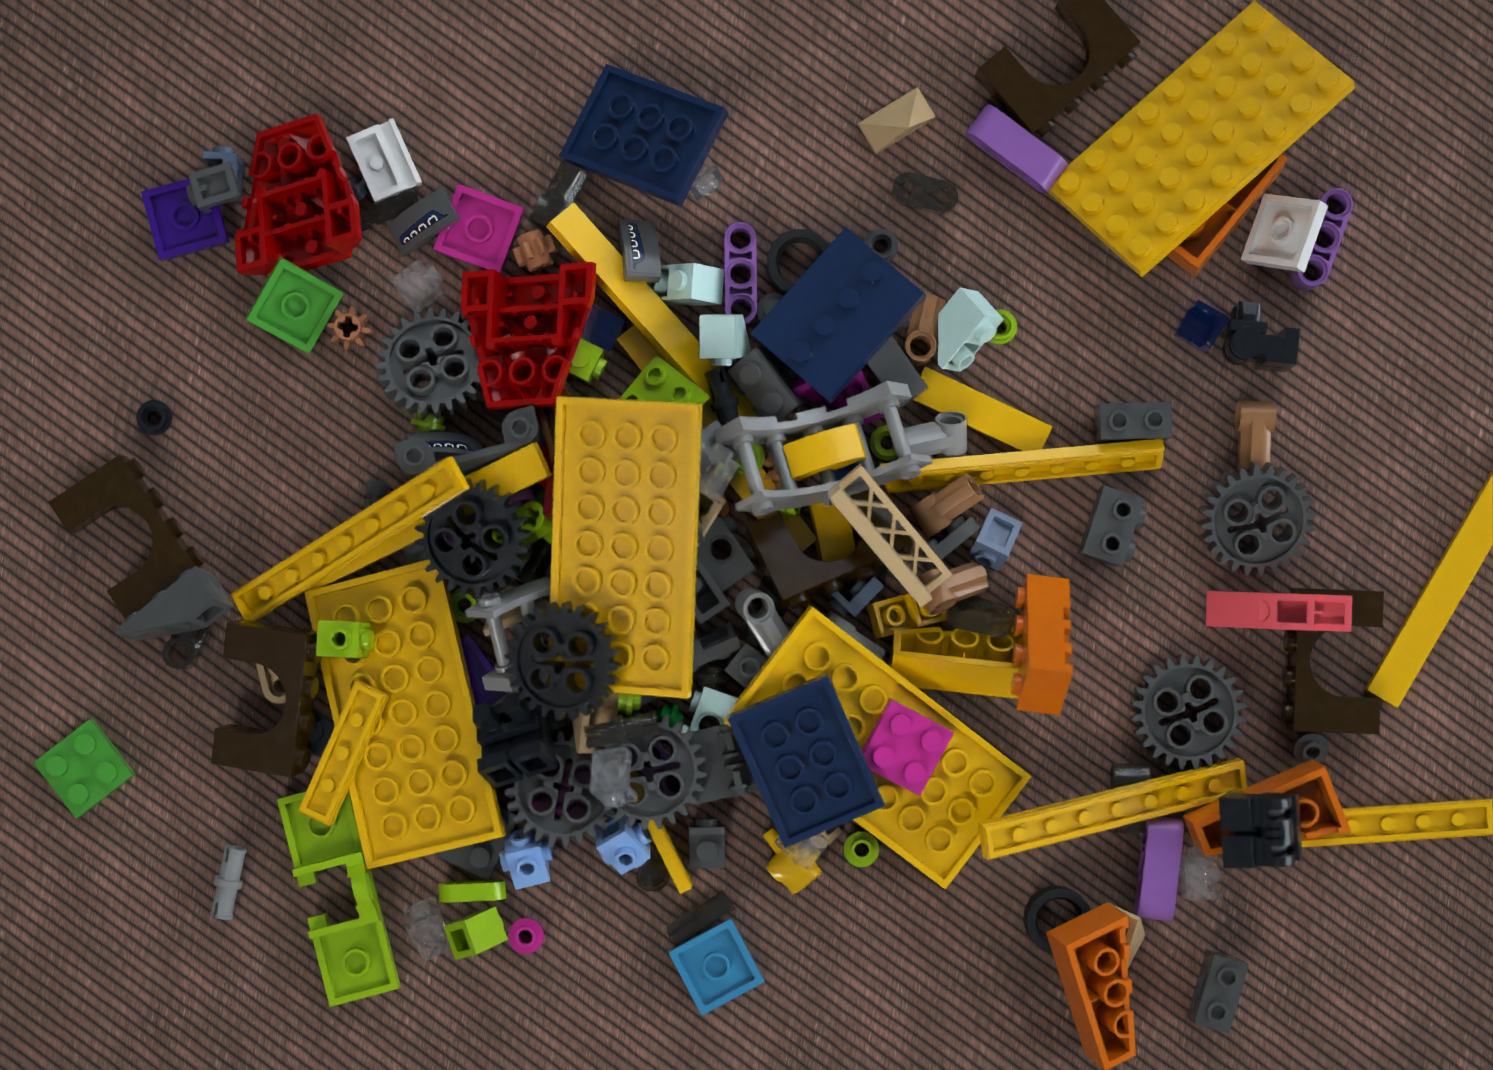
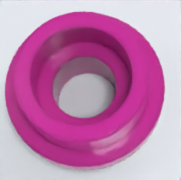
M521 918L510 927L508 940L515 951L522 954H530L537 951L542 945L544 931L536 920ZM523 930H528L532 934V940L528 943L521 941L519 937L520 932Z

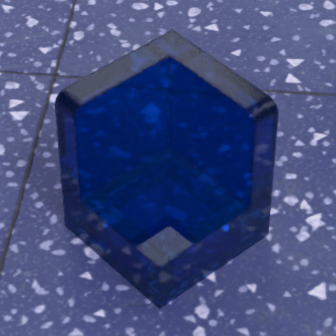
M1197 300L1190 305L1174 336L1198 350L1206 352L1214 345L1229 317L1206 303Z
M593 304L581 339L606 351H611L621 330H625L627 322L625 319Z

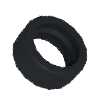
M792 229L782 233L772 243L767 254V273L771 283L781 293L786 294L795 284L788 281L780 271L779 259L782 252L788 246L795 243H805L812 246L820 256L829 244L818 233L808 229Z
M1052 885L1040 889L1029 899L1024 909L1023 923L1028 937L1039 949L1050 955H1053L1048 938L1044 937L1040 932L1037 924L1041 908L1047 902L1059 899L1071 903L1076 908L1078 916L1091 910L1090 905L1079 893L1066 886Z

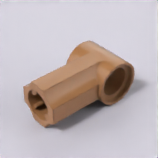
M926 293V298L911 314L902 351L914 367L927 365L936 351L938 314L946 303V300L939 296ZM915 341L924 342L928 347V354L925 356L914 355L911 352L910 344Z
M1237 401L1235 408V429L1239 432L1237 465L1240 464L1244 470L1250 469L1252 461L1259 466L1260 470H1262L1266 462H1270L1271 433L1274 432L1276 425V404L1274 401Z
M966 473L948 484L940 492H933L909 508L927 537L930 538L954 522L955 517L984 499V496L976 480Z
M973 561L950 569L952 575L930 592L933 599L925 604L930 615L939 614L951 608L957 601L985 592L988 588L984 567ZM938 568L929 570L918 578L925 585L939 574L940 570Z

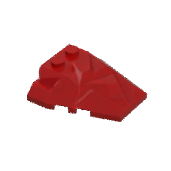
M313 114L257 132L248 174L254 178L250 197L244 196L242 208L247 210L244 228L237 229L235 235L237 273L241 275L269 274L280 256L306 271L351 258L352 248H356L362 240L359 204L322 117L318 114Z
M594 262L560 264L559 274L508 278L495 269L462 272L461 310L470 325L472 335L469 336L471 347L476 349L479 360L477 371L487 408L497 410L529 406H556V397L562 393L595 300L596 264Z

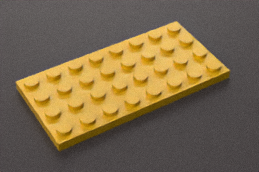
M1254 0L1072 161L1048 193L1139 276L1143 277L1355 89L1354 80Z
M569 396L556 397L550 603L556 601L561 609L562 603L571 601L573 611L577 606L584 604L586 608L585 616L597 611L599 612L596 620L598 625L607 621L610 623L604 632L606 636L617 634L618 637L610 644L612 648H621L622 652L613 656V660L623 664L622 668L612 672L620 678V682L615 685L608 684L614 693L686 699L692 696L702 430L701 403ZM549 635V649L551 650L553 640ZM577 636V648L581 652L587 653L588 643L586 639ZM562 655L553 659H548V661H563L565 663V667L575 662L586 664L591 667L594 666L593 661H566L562 659ZM575 672V684L579 688L585 689L586 680L581 673ZM548 673V683H547V685H550L551 677H550V674Z
M429 559L304 592L313 631H317L318 620L371 622L370 630L374 632V646L372 651H369V658L322 656L320 660L334 727L355 680H360L390 694L349 788L367 870L506 836L496 790L477 772V759L481 758V746L477 743V731L473 723L472 708L476 704L451 596L448 591L447 579L445 578L439 583L435 582L439 572L436 569L429 572L425 570L431 563Z
M809 605L729 709L722 721L730 726L727 715L828 673L861 749L889 698L953 731L954 734L920 796L871 771L885 806L853 819L942 888L946 889L981 844L978 822L1001 817L1032 776Z

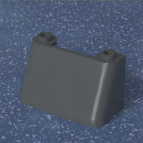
M529 406L509 413L504 418L502 433L505 443L453 457L463 476L465 477L532 443L537 442L539 447H547L536 408ZM414 438L393 443L397 462L407 482L440 462L435 461L430 445L424 440ZM538 483L532 485L533 488L540 486Z

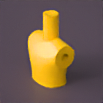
M775 828L770 829L763 835L764 839L776 853L765 866L772 877L785 885L792 895L801 891L822 873L814 860L811 848L804 840L785 848Z

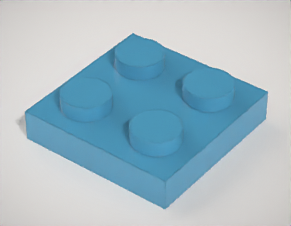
M731 917L668 951L701 1015L765 982Z

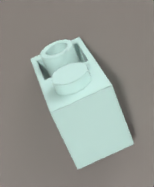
M697 263L661 265L662 277L659 283H646L665 304L691 306L722 305L725 269Z
M959 287L938 314V365L942 369L961 372L971 365L977 351L984 343L994 337L997 331L996 328L1004 320L979 291Z
M743 314L700 315V359H711V365L728 366L736 364L740 361V358L745 357L751 352Z

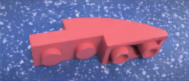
M1207 591L1206 626L1351 632L1352 596Z

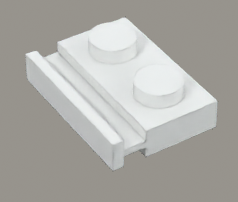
M394 118L389 119L388 122L383 124H377L346 137L375 204L404 193L410 188L422 185L420 176Z

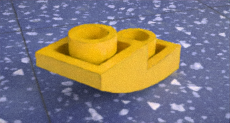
M856 424L822 431L783 445L792 479L796 481L829 468L836 471L867 458Z
M824 502L808 505L816 534L815 547L819 561L834 562L850 555L855 550L850 522L835 505L825 506Z
M909 593L866 605L875 639L893 635L894 630L914 629L948 620L946 611L930 615L925 605L921 608Z

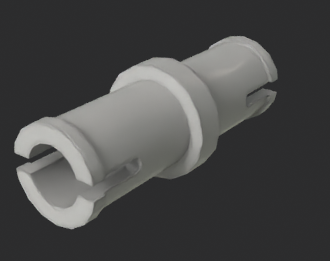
M224 845L219 875L215 876L213 883L216 885L212 910L210 911L211 917L222 920L233 919L237 891L243 885V880L240 877L245 854L247 853L246 848L236 845Z

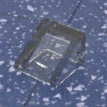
M817 834L786 848L780 836L774 843L794 864L809 869L828 846L829 841L822 834Z

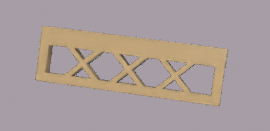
M861 464L858 465L827 491L828 497L922 608L933 599L930 592L948 579L952 573ZM861 476L869 486L868 501L852 499L844 489ZM873 492L882 502L873 501ZM858 506H867L866 515ZM872 507L888 508L892 513L890 528L874 526L870 521ZM896 519L904 527V529L895 528ZM881 533L890 534L889 542L884 538V536ZM895 534L910 535L914 539L913 555L899 554L893 548ZM919 547L927 556L918 555ZM904 560L912 561V569L906 564ZM917 561L933 562L940 570V573L924 585L916 576Z

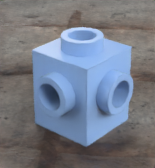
M625 814L618 821L615 818L606 819L605 822L608 826L606 831L596 827V849L599 851L603 861L607 865H612L621 875L633 868L642 866L650 859V842L652 841L648 829L643 830L641 823L635 821L631 828L628 827L629 816Z
M519 829L504 836V850L499 851L502 869L504 872L510 871L515 890L550 882L549 861L553 860L551 848H549V840H541L538 844L535 843L536 831L534 830L524 835L523 829Z

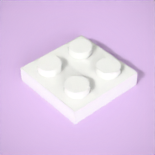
M1264 194L1241 260L1251 265L1305 273L1328 205L1321 200Z

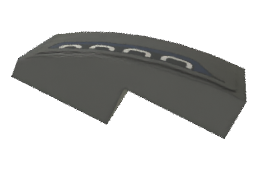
M441 187L410 206L386 226L401 255L405 257L434 240L432 236L456 224L461 219L446 190Z
M619 219L617 222L619 253L622 254L624 281L659 283L662 277L654 222L650 220Z
M420 431L407 433L404 440L414 438L424 440L430 445L436 462L447 457H455L482 449L479 438L454 432Z

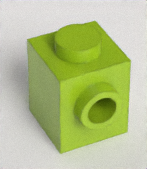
M580 339L568 375L588 385L591 384L593 378L599 380L608 362L604 359L606 355L604 350Z
M318 620L316 656L369 658V651H372L374 646V632L370 630L371 622Z
M496 906L473 912L443 926L455 960L477 955L508 940L503 921L498 914Z

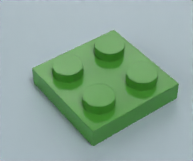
M280 256L245 318L252 324L309 354L344 292Z
M94 719L86 721L33 762L76 819L82 817L136 775Z

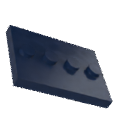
M606 64L559 157L566 163L681 207L729 113L725 107Z
M845 227L751 334L831 404L926 298V295Z
M828 673L727 715L728 722L785 848L885 806Z

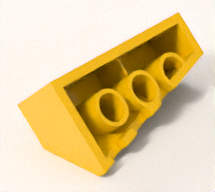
M1007 622L993 623L992 628L973 629L971 624L958 625V628L954 631H942L940 627L894 630L889 666L917 688L1017 699V695L1011 694L1013 673H1018V666L1012 665L1014 645L1019 644V637L1013 635L1014 626L1008 627Z

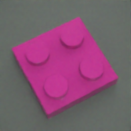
M458 184L451 202L461 221L439 233L433 250L483 270L495 269L502 274L525 209Z
M889 698L861 750L871 771L920 796L954 732Z

